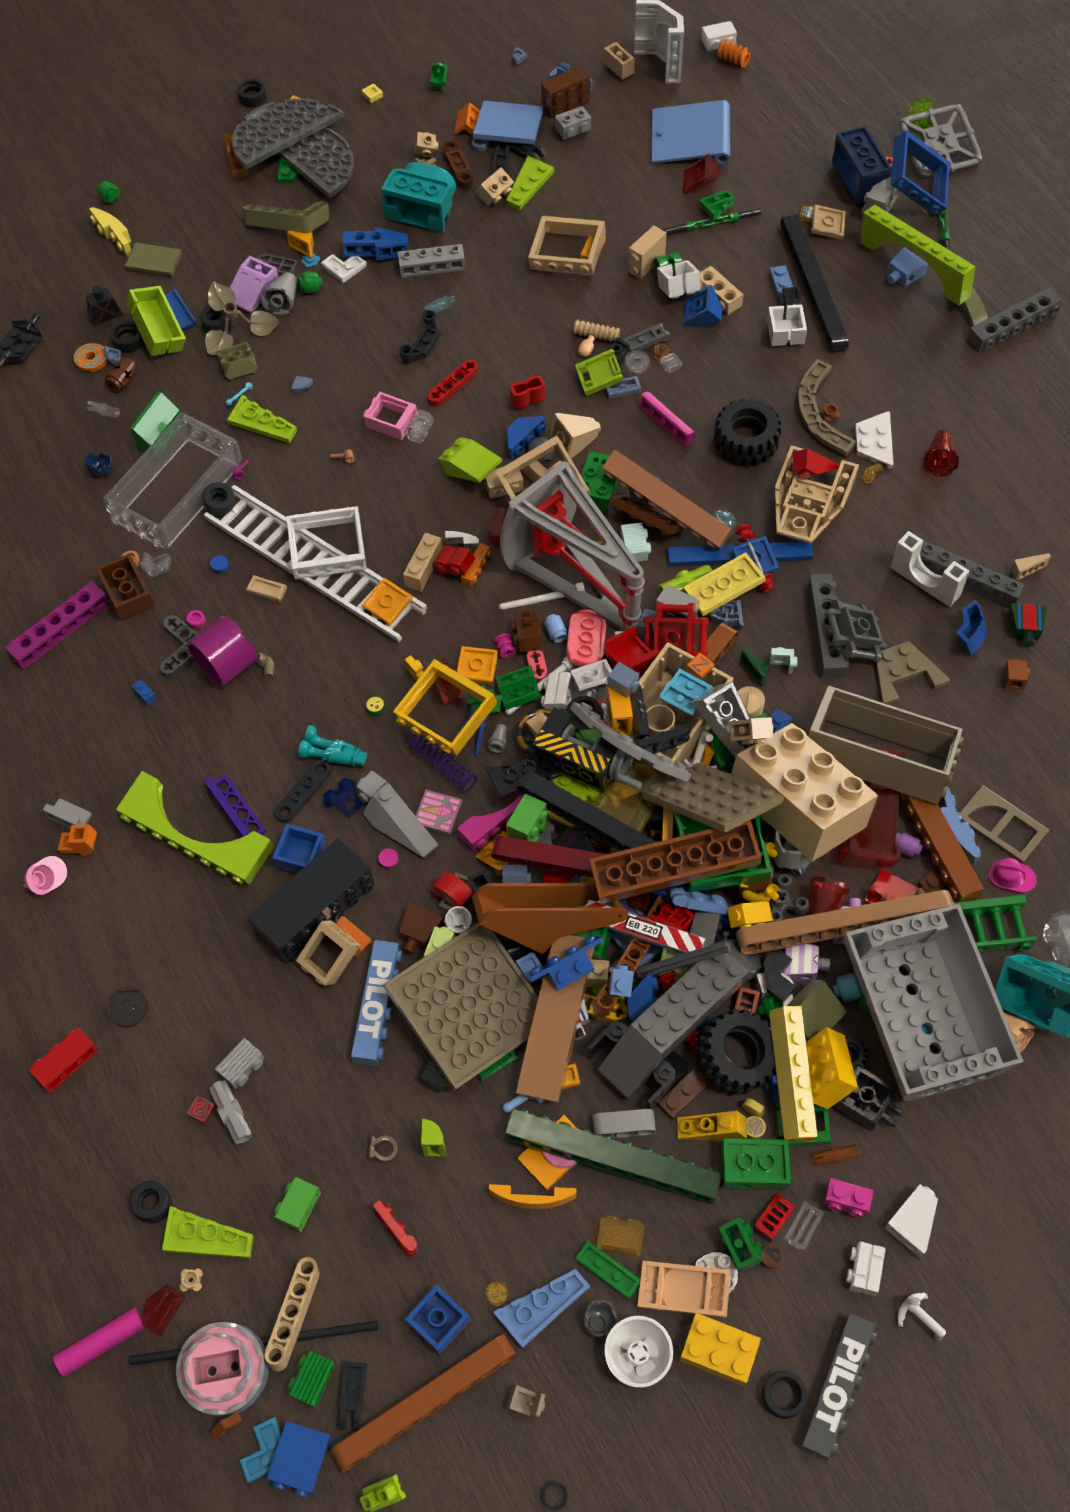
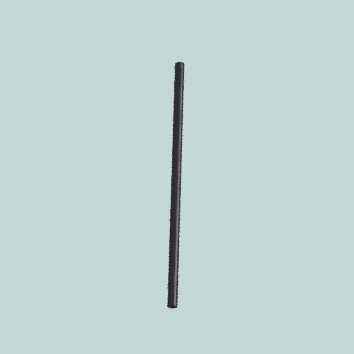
M377 1321L301 1331L296 1342L378 1330ZM290 1333L281 1334L279 1339L284 1340L288 1338ZM271 1336L259 1337L264 1346L268 1345ZM181 1349L129 1356L130 1365L178 1359Z

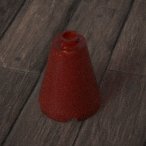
M940 430L936 433L923 459L925 470H929L934 476H949L959 466V456L954 437L949 430Z
M812 877L810 881L809 915L841 909L850 892V886L834 879L827 881L825 880L826 877Z

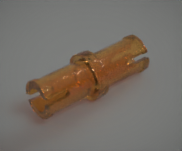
M854 1143L838 1148L832 1146L828 1150L813 1152V1159L823 1157L822 1159L814 1160L815 1165L818 1166L831 1162L837 1164L841 1160L858 1158L859 1155L858 1151L848 1152L857 1149Z

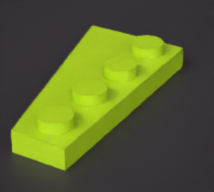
M528 156L507 198V205L520 211L554 173V167Z
M244 395L241 396L227 419L230 425L286 443H290L297 432L295 425L281 417L274 416L267 409H262L259 407V404L247 400V397Z
M170 1206L162 1251L251 1259L254 1236Z

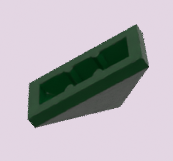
M744 648L741 651L740 660L762 687L765 684L769 663Z

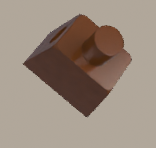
M408 903L400 929L401 940L406 942L403 951L413 955L417 946L426 949L434 927H444V917Z

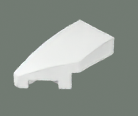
M445 531L446 544H464V548L467 549L469 545L479 544V538L457 531Z

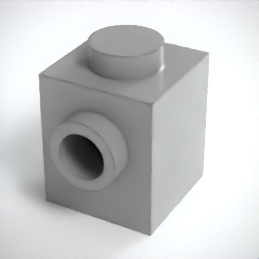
M374 771L361 778L356 786L360 800L364 803H369L373 794L387 784L386 780Z

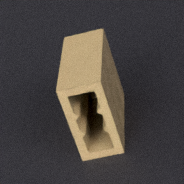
M653 225L629 247L628 272L642 279L654 267V258L665 255L666 232Z

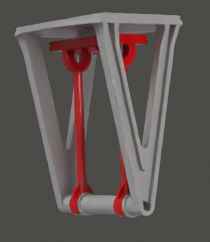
M563 461L508 502L509 508L503 522L500 537L502 559L512 571L516 570L526 574L553 591L562 593L565 598L582 608L597 612L602 619L604 618L606 622L622 631L634 626L637 628L642 618L640 605L641 595L645 588L644 571L579 483L574 467L570 463ZM577 506L605 545H600L589 539L571 524ZM542 553L549 556L560 555L594 586L602 599H597L585 591H577L575 585L530 560L532 556L537 558ZM593 559L613 570L620 577L621 585L626 591V603L621 600Z

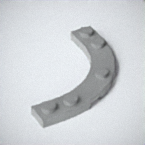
M573 702L570 707L591 729L595 728L598 732L602 733L601 737L638 760L644 759L649 764H652L653 768L686 782L692 776L686 770L687 767L678 761L673 763L663 755L661 757L654 755L632 743L633 740L630 737L618 734L600 720L601 716L591 711L593 708L588 704Z

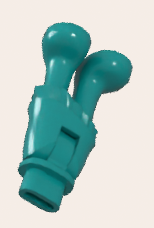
M311 725L307 727L305 740L301 741L298 749V757L300 758L318 757L322 758V761H328V763H338L354 767L356 764L364 766L368 757V753L362 752L360 748L343 740L331 741L317 736L316 728Z

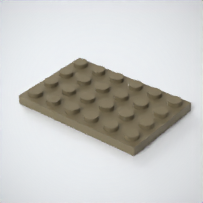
M696 763L686 769L692 775L688 782L672 776L665 778L657 784H652L649 788L642 791L643 799L724 833L784 803V795L761 787L759 784L732 776L730 773L722 772L717 768L709 767L704 763Z

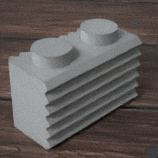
M243 1038L214 1069L221 1078L226 1080L234 1089H237L238 1086L241 1087L247 1082L248 1076L253 1070L256 1071L262 1066L264 1056L261 1051Z

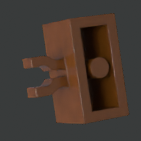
M526 610L520 614H514L515 622H512V631L516 633L514 634V643L519 646V651L542 650L537 613Z

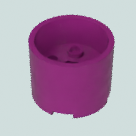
M227 616L224 618L220 617L187 642L188 650L195 662L208 678L219 687H223L258 660L257 652L252 643L248 644L241 628Z

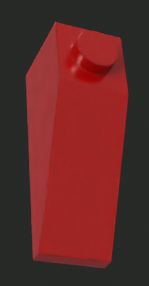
M808 448L793 452L792 472L799 475L800 478H809L812 475L836 470L840 467L839 464Z

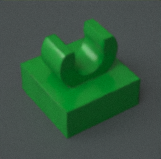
M770 995L763 999L761 1005L756 1007L758 1014L766 1013L767 1019L770 1020L769 1011L780 1008L781 1004L779 1000Z

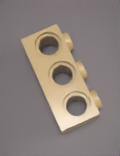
M712 266L700 272L701 290L712 285L722 306V311L726 315L742 306L744 294Z

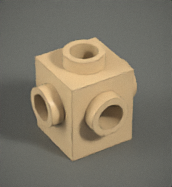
M417 132L414 154L422 155L423 157H433L434 152L438 149L436 135L428 132Z

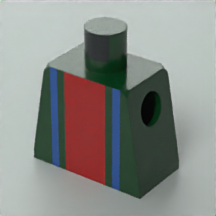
M1011 603L1007 614L1012 637L1014 639H1022V645L1025 647L1033 646L1034 640H1039L1042 635L1047 606Z

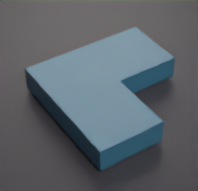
M275 1417L253 1427L261 1450L240 1460L247 1483L256 1481L269 1474L282 1435Z

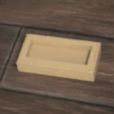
M253 575L246 591L249 594L280 603L287 590V586Z

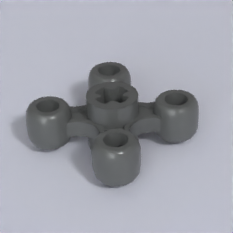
M786 874L778 876L776 885L780 889L777 892L779 898L777 900L772 899V902H769L773 919L771 922L783 920L782 914L787 910H793L797 915L801 916L807 914L810 907L808 899L804 897L790 898L788 891L792 887L791 877Z

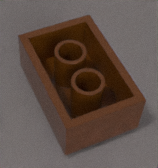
M581 66L541 83V106H544V111L551 119L556 115L565 113L590 101V76Z
M130 554L96 567L120 620L154 606L151 595Z

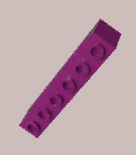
M90 582L4 648L9 657L24 670L110 604L106 594L94 582Z

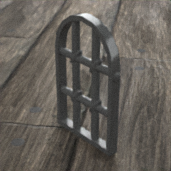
M270 254L256 257V259L267 264L278 265V274L286 273V271H281L282 267L291 268L288 273H293L297 265V260ZM271 259L281 260L282 262H272ZM286 261L294 264L293 266L284 264V262Z

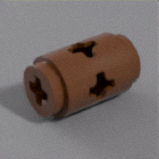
M127 357L120 359L105 377L107 388L113 392L123 390L136 374V363Z

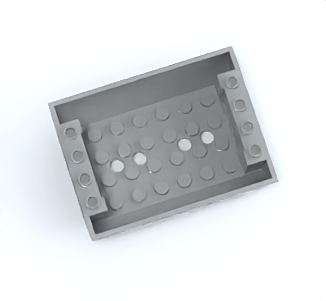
M960 904L849 931L844 934L843 942L904 1101H913L981 1082L1004 1073L1024 1062ZM900 966L905 967L907 969V976H904L899 972ZM912 986L915 989V995H910L906 987ZM922 1025H927L931 1033L925 1034L922 1031ZM931 1044L938 1048V1054L931 1053L929 1050Z

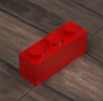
M78 1027L70 1031L62 1042L54 1045L42 1059L36 1060L29 1071L50 1094L99 1050Z

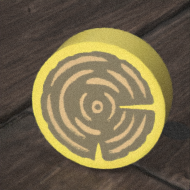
M757 1116L749 1117L747 1119V1136L751 1139L761 1138L765 1133V1122Z

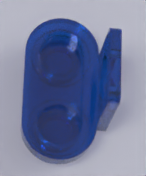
M346 777L338 782L339 787L335 791L331 789L324 793L323 804L326 807H331L338 803L346 816L351 817L363 807V804L353 791L357 786L356 782ZM347 797L355 801V807L351 810L346 808L345 798Z

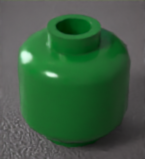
M314 271L302 272L297 278L298 289L304 294L317 293L319 288L322 287V278Z

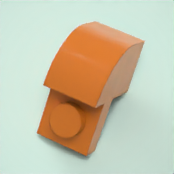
M89 824L71 825L70 832L61 834L58 851L61 854L79 853L81 856L91 855L96 841V830Z

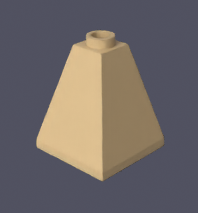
M556 413L549 440L557 435L572 459L597 438L598 433L601 431V426L599 422L590 417Z

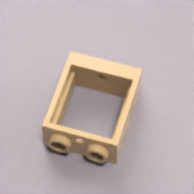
M332 920L321 921L296 961L301 964V968L305 972L316 977L315 980L319 984L324 986L332 985L337 982L360 947V944ZM325 934L343 949L328 973L324 972L310 960Z

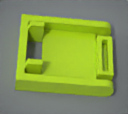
M612 349L575 364L586 396L624 380ZM589 372L591 380L585 382L583 374Z

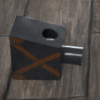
M94 286L92 293L86 295L87 312L94 326L123 315L108 288L102 289L101 286Z

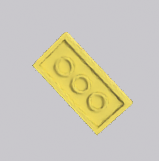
M745 552L683 588L686 594L693 595L700 600L699 612L704 616L765 582L766 578Z

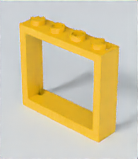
M434 659L393 712L397 718L396 721L404 727L406 725L409 726L416 735L420 736L422 734L429 743L433 745L436 743L447 754L451 752L457 756L498 702L493 693ZM438 676L483 702L452 743L408 717L409 713Z

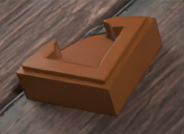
M239 1413L220 1420L210 1432L212 1437L217 1439L225 1434L224 1431L226 1429L237 1426L242 1420Z

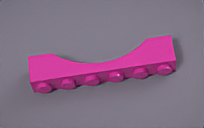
M520 795L512 804L493 814L472 816L457 828L458 837L473 852L477 849H482L488 840L496 837L506 827L523 796Z

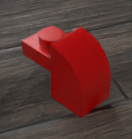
M443 871L432 884L433 889L429 893L435 898L443 897L453 907H462L474 891L457 876Z

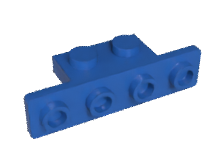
M589 936L583 940L584 944L578 947L574 945L566 949V954L563 956L550 958L547 960L548 964L541 968L540 966L534 967L529 971V975L526 976L527 981L532 982L548 973L557 990H560L589 974L595 969L585 951L603 942L601 937Z

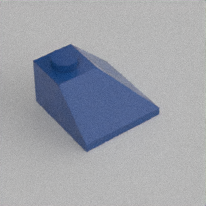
M712 285L705 287L686 299L683 318L685 326L709 328L721 321L722 306Z

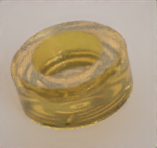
M495 1281L487 1286L486 1298L490 1304L499 1306L506 1302L508 1289L504 1283Z

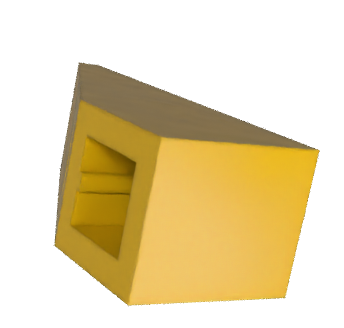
M738 1111L677 1118L679 1140L722 1141L723 1138L747 1139V1118Z

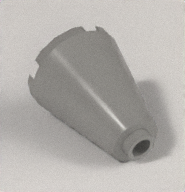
M286 272L262 292L261 302L267 311L271 310L274 315H287L293 308L297 279L292 273Z

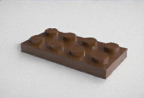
M626 495L612 497L609 503L614 506L615 510L619 512L625 511L629 513V517L635 520L641 519L645 521V525L651 528H659L660 532L664 535L670 536L684 530L677 523L678 521L670 519L666 515Z

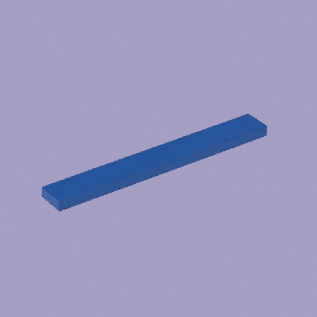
M804 541L769 543L777 561L812 560L814 556L812 543ZM740 544L723 545L721 549L719 547L714 549L711 546L668 548L669 566L724 564L735 559L731 550L732 547Z

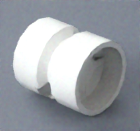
M456 906L447 912L444 922L450 931L459 934L469 928L472 918L466 908Z

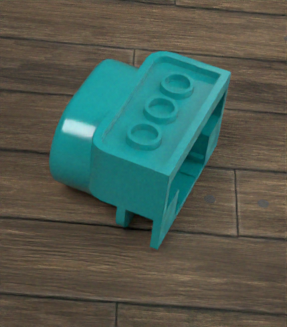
M411 162L403 169L392 170L381 188L385 218L444 233V221L449 219L452 197L456 191L455 180L446 170L419 162Z
M1024 954L1006 957L995 988V993L1002 1009L1015 1014L1020 1019L1035 1023V1027L1039 1029H1048L1069 1038L1070 969L1055 962H1042Z

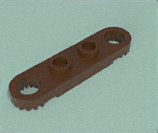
M452 140L445 141L443 143V153L458 184L462 187L471 186L474 182L473 175L458 143Z

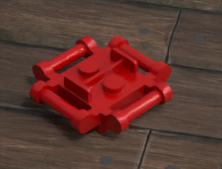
M657 602L656 617H643V623H645L644 644L651 651L657 648L661 652L668 642L692 656H697L699 653L708 656L706 645L709 618H695V603L680 605ZM687 612V618L663 617V613ZM652 623H654V648H652ZM694 624H700V625H699V650H694V645H695V627H694Z

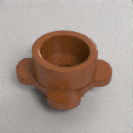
M827 404L820 410L826 421L840 417L838 407L834 404Z

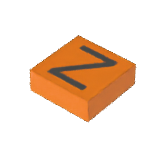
M701 653L687 664V669L700 679L705 677L714 668V663Z

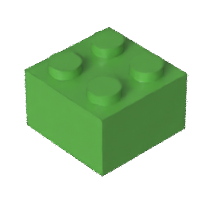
M524 794L506 824L507 837L538 842V836L548 826L546 803Z

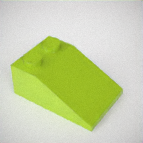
M462 437L458 438L438 458L446 475L479 483L503 461L501 457L474 440Z

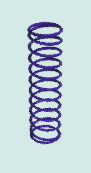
M415 734L409 742V747L412 749L418 745L416 753L422 751L421 757H425L432 749L433 744L428 745L424 749L427 740L420 743L423 735L413 740L416 736ZM419 737H421L420 740H419L415 745H413V743H414ZM425 742L424 746L419 751H417L418 748ZM435 743L437 748L427 756L426 762L434 758L431 765L435 766L439 763L437 771H440L446 765L448 759L452 758L453 762L444 768L442 775H446L453 767V764L457 762L458 766L449 773L447 780L452 779L456 775L459 767H463V771L454 778L453 784H457L467 771L469 775L459 783L458 789L462 788L463 793L469 791L475 785L477 776L474 774L470 775V771L465 770V766L460 765L459 761H454V757H449V754H447V758L440 762L443 754L446 752L442 750V753L435 757L438 749H441ZM428 747H430V749L428 750V752H427L424 756H422L423 753L425 752V750H426ZM434 751H436L435 754L432 756V758L428 760V758L430 757V755H431ZM441 755L439 760L433 765L434 761ZM446 760L444 765L440 769H438L439 766ZM451 765L449 770L446 773H444V771ZM474 778L471 787L466 791H463L468 781ZM465 779H467L466 782L460 787V785L462 784V782H463Z

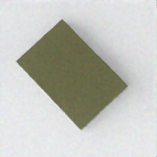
M135 242L125 268L130 271L172 277L182 251L181 249Z

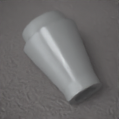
M496 725L488 741L489 750L494 753H501L506 748L507 727L505 725Z

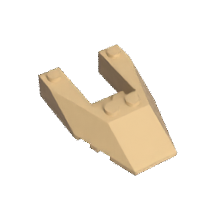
M791 445L775 485L776 533L812 543L844 508L853 488L859 464L842 460L833 485L828 486L800 478L799 475L792 472L793 452L803 449Z

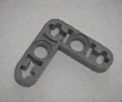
M170 615L164 619V627L182 646L161 663L160 669L166 678L175 677L194 661L188 650L187 642L197 635L180 618ZM169 624H176L178 629L176 630V628L173 625ZM183 632L190 633L186 638L180 637ZM181 654L188 655L185 660L178 659Z

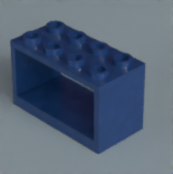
M866 125L836 134L832 164L856 205L865 204L864 197L866 193L870 192L874 185L889 178L892 167Z

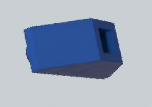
M545 417L518 418L507 428L510 460L519 456L532 440L544 433L546 429Z
M649 971L631 991V997H628L629 1018L633 1022L659 999L655 998L658 980L657 977H654L653 971Z

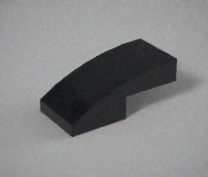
M800 286L783 288L785 310H787L788 305H802L805 317Z

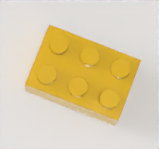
M826 1027L806 1042L813 1103L829 1109L858 1088L845 1035Z
M696 1313L680 1362L745 1387L761 1338Z

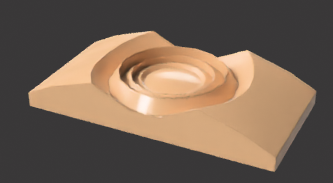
M643 1261L638 1307L665 1312L698 1313L704 1316L727 1317L731 1270Z

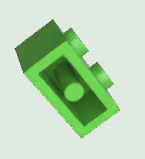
M295 1177L293 1182L288 1183L285 1189L286 1196L283 1202L278 1203L274 1214H276L275 1218L279 1223L301 1233L321 1191L319 1187Z

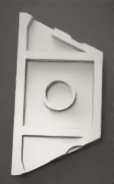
M885 412L856 423V455L867 458L874 463L879 461L886 464L887 468L892 469L893 451L890 412Z

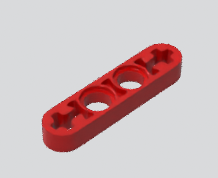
M474 360L465 361L428 393L429 404L434 407L442 405L478 374L477 362ZM462 376L463 379L456 380L455 377ZM445 386L452 387L450 390L443 389Z

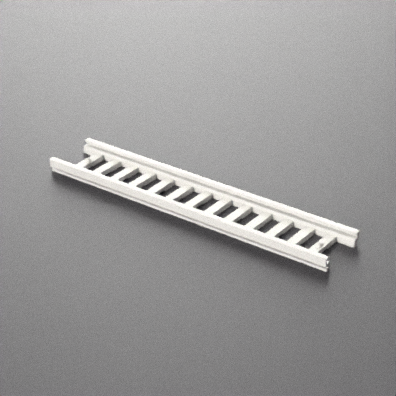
M233 485L231 488L234 491V496L240 501L221 520L207 512L204 514L205 519L294 575L292 561L290 560L286 563L281 560L290 550L289 539L275 554L268 551L288 530L287 517ZM247 505L253 509L234 529L228 526ZM260 514L267 517L248 537L241 534ZM274 522L280 525L261 546L255 543L261 534ZM306 529L295 530L296 543L300 539L307 542L297 553L298 562H301L314 547L321 552L313 560L324 559L328 556L338 557L346 555ZM368 568L345 572L330 589L322 585L332 574L321 575L315 581L310 577L300 579L398 642L402 640V637L393 629L411 609L422 615L426 613L427 605L413 597L411 602L390 626L387 623L384 625L379 622V618L372 614L370 616L364 612L366 609L362 607V604L368 596L357 607L352 605L350 602L369 582L377 586L383 579V577ZM355 573L362 578L343 598L337 595L343 585Z

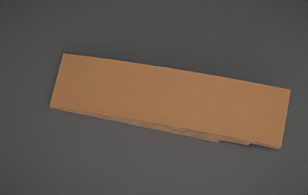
M568 935L557 939L552 944L548 960L554 956H563L566 954L565 950L574 945L578 947L584 944L583 940L586 938ZM595 946L585 951L590 962H592ZM548 973L544 975L516 1090L517 1094L559 1103L562 1084L565 1081L568 1063H570L589 974L560 990H557Z

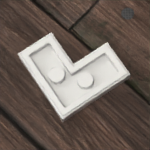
M332 254L321 262V267L342 283L367 266L366 261L359 256L350 257L345 262H342Z

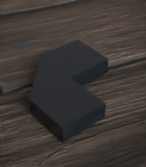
M776 949L763 961L766 991L781 1003H784L795 991L796 985L781 975L792 963V958L780 949Z

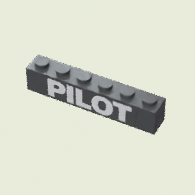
M852 1313L847 1316L800 1449L826 1461L830 1455L835 1456L839 1445L835 1440L838 1433L842 1434L847 1421L843 1417L846 1410L850 1412L854 1398L851 1395L853 1389H858L862 1376L859 1375L861 1366L866 1367L870 1354L866 1352L869 1344L873 1346L877 1332L874 1329L876 1324Z

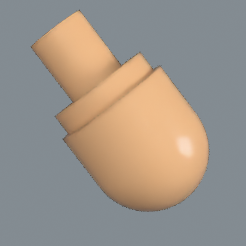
M589 335L588 339H585L578 348L580 356L588 357L594 348L593 341L595 340L593 336Z

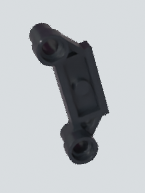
M433 310L423 312L425 327L412 346L405 344L400 347V356L405 365L411 364L416 359L426 358L441 336V330L437 329L435 322L436 313Z

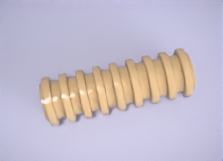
M575 321L573 328L575 335L577 333L580 336L583 334L585 337L591 335L595 339L598 337L599 340L603 338L604 341H607L608 339L609 342H615L616 337L620 338V328L615 329V327L610 328V326L605 327V325L600 326V324L595 325V323Z

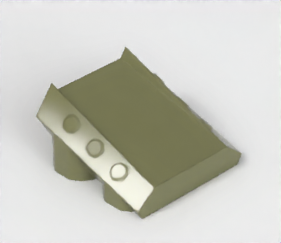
M247 342L216 352L225 376L233 381V378L256 373L258 366Z

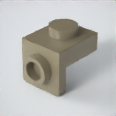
M512 1385L506 1409L530 1418H539L545 1408V1394Z

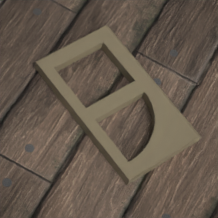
M984 785L980 787L978 792L960 812L962 822H968L970 828H973L975 832L1022 864L1045 835L1049 833L1048 828ZM985 808L999 809L1006 813L991 832L973 821L969 816ZM1013 818L1036 833L1021 853L998 838Z

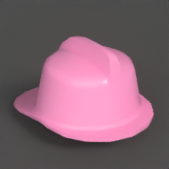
M49 856L33 864L25 873L24 888H28L37 895L47 894L57 888L67 877L65 863L58 857Z

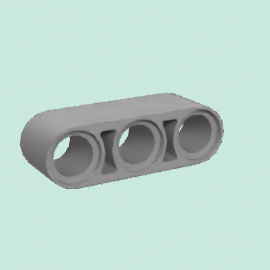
M651 1109L605 1112L592 1116L593 1131L598 1136L608 1135L611 1138H624L656 1133L654 1111Z

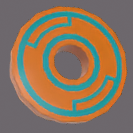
M89 343L79 347L74 354V362L77 368L83 372L101 370L107 363V358L103 353L104 347L96 343Z

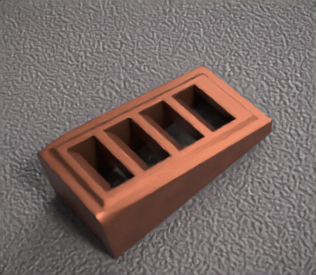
M740 987L734 1009L739 1011L742 1009L749 1010L750 1015H752L756 1011L760 992ZM742 995L752 997L753 1002L741 999ZM740 1003L751 1005L752 1007L751 1009L740 1007Z

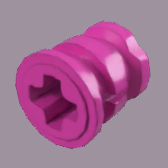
M508 633L501 634L494 639V643L498 645L497 649L502 658H508L516 653L511 640L512 637Z

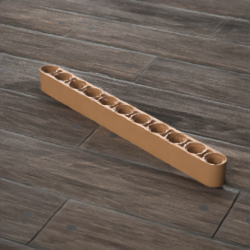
M940 890L739 929L735 935L741 953L750 955L840 938L849 931L952 906L955 903L949 891Z

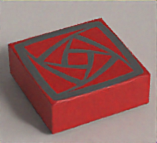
M197 1095L186 1114L206 1125L216 1105Z

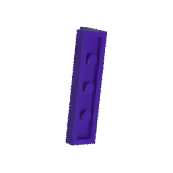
M226 774L215 781L210 776L204 779L207 790L241 837L250 834L248 830L249 824L258 826L259 830L256 831L261 835L266 833V829ZM226 782L228 784L227 792L220 791L218 786ZM229 796L238 798L237 805H230L228 802ZM239 810L248 812L247 819H240L238 816Z

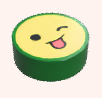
M379 696L370 697L366 702L367 712L374 716L382 714L385 710L384 700Z

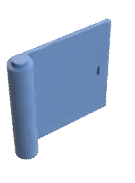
M719 100L652 109V164L705 157H715V162L719 165H726L730 162V105L727 101Z

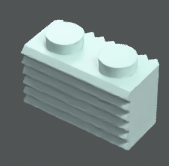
M642 522L621 525V538L636 561H647L648 553H651L650 542H646V539H648L647 528H643Z

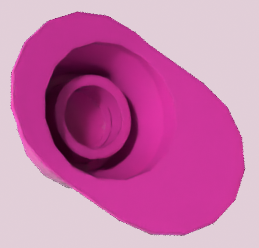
M1012 858L996 861L988 870L990 881L995 886L1003 889L1026 893L1031 891L1037 883L1034 871L1029 866L1019 863Z

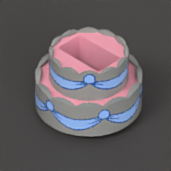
M217 1322L198 1329L183 1345L176 1364L177 1383L184 1398L195 1409L213 1416H231L250 1407L263 1392L268 1379L269 1365L265 1360L266 1348L263 1342L252 1330L237 1323ZM235 1362L239 1363L237 1371L232 1370V1365ZM211 1367H216L217 1369L214 1376H211L209 1373Z

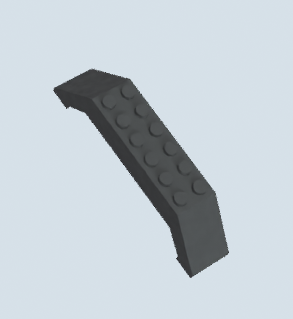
M736 938L728 940L731 946L729 953L698 962L629 1026L599 1067L598 1072L629 1100L643 1087L645 1081L662 1060L746 981L756 978L757 974L764 972L763 961L765 958L759 953L744 955L741 953Z

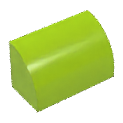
M422 1119L421 1146L424 1156L446 1157V1147L441 1129L436 1123Z

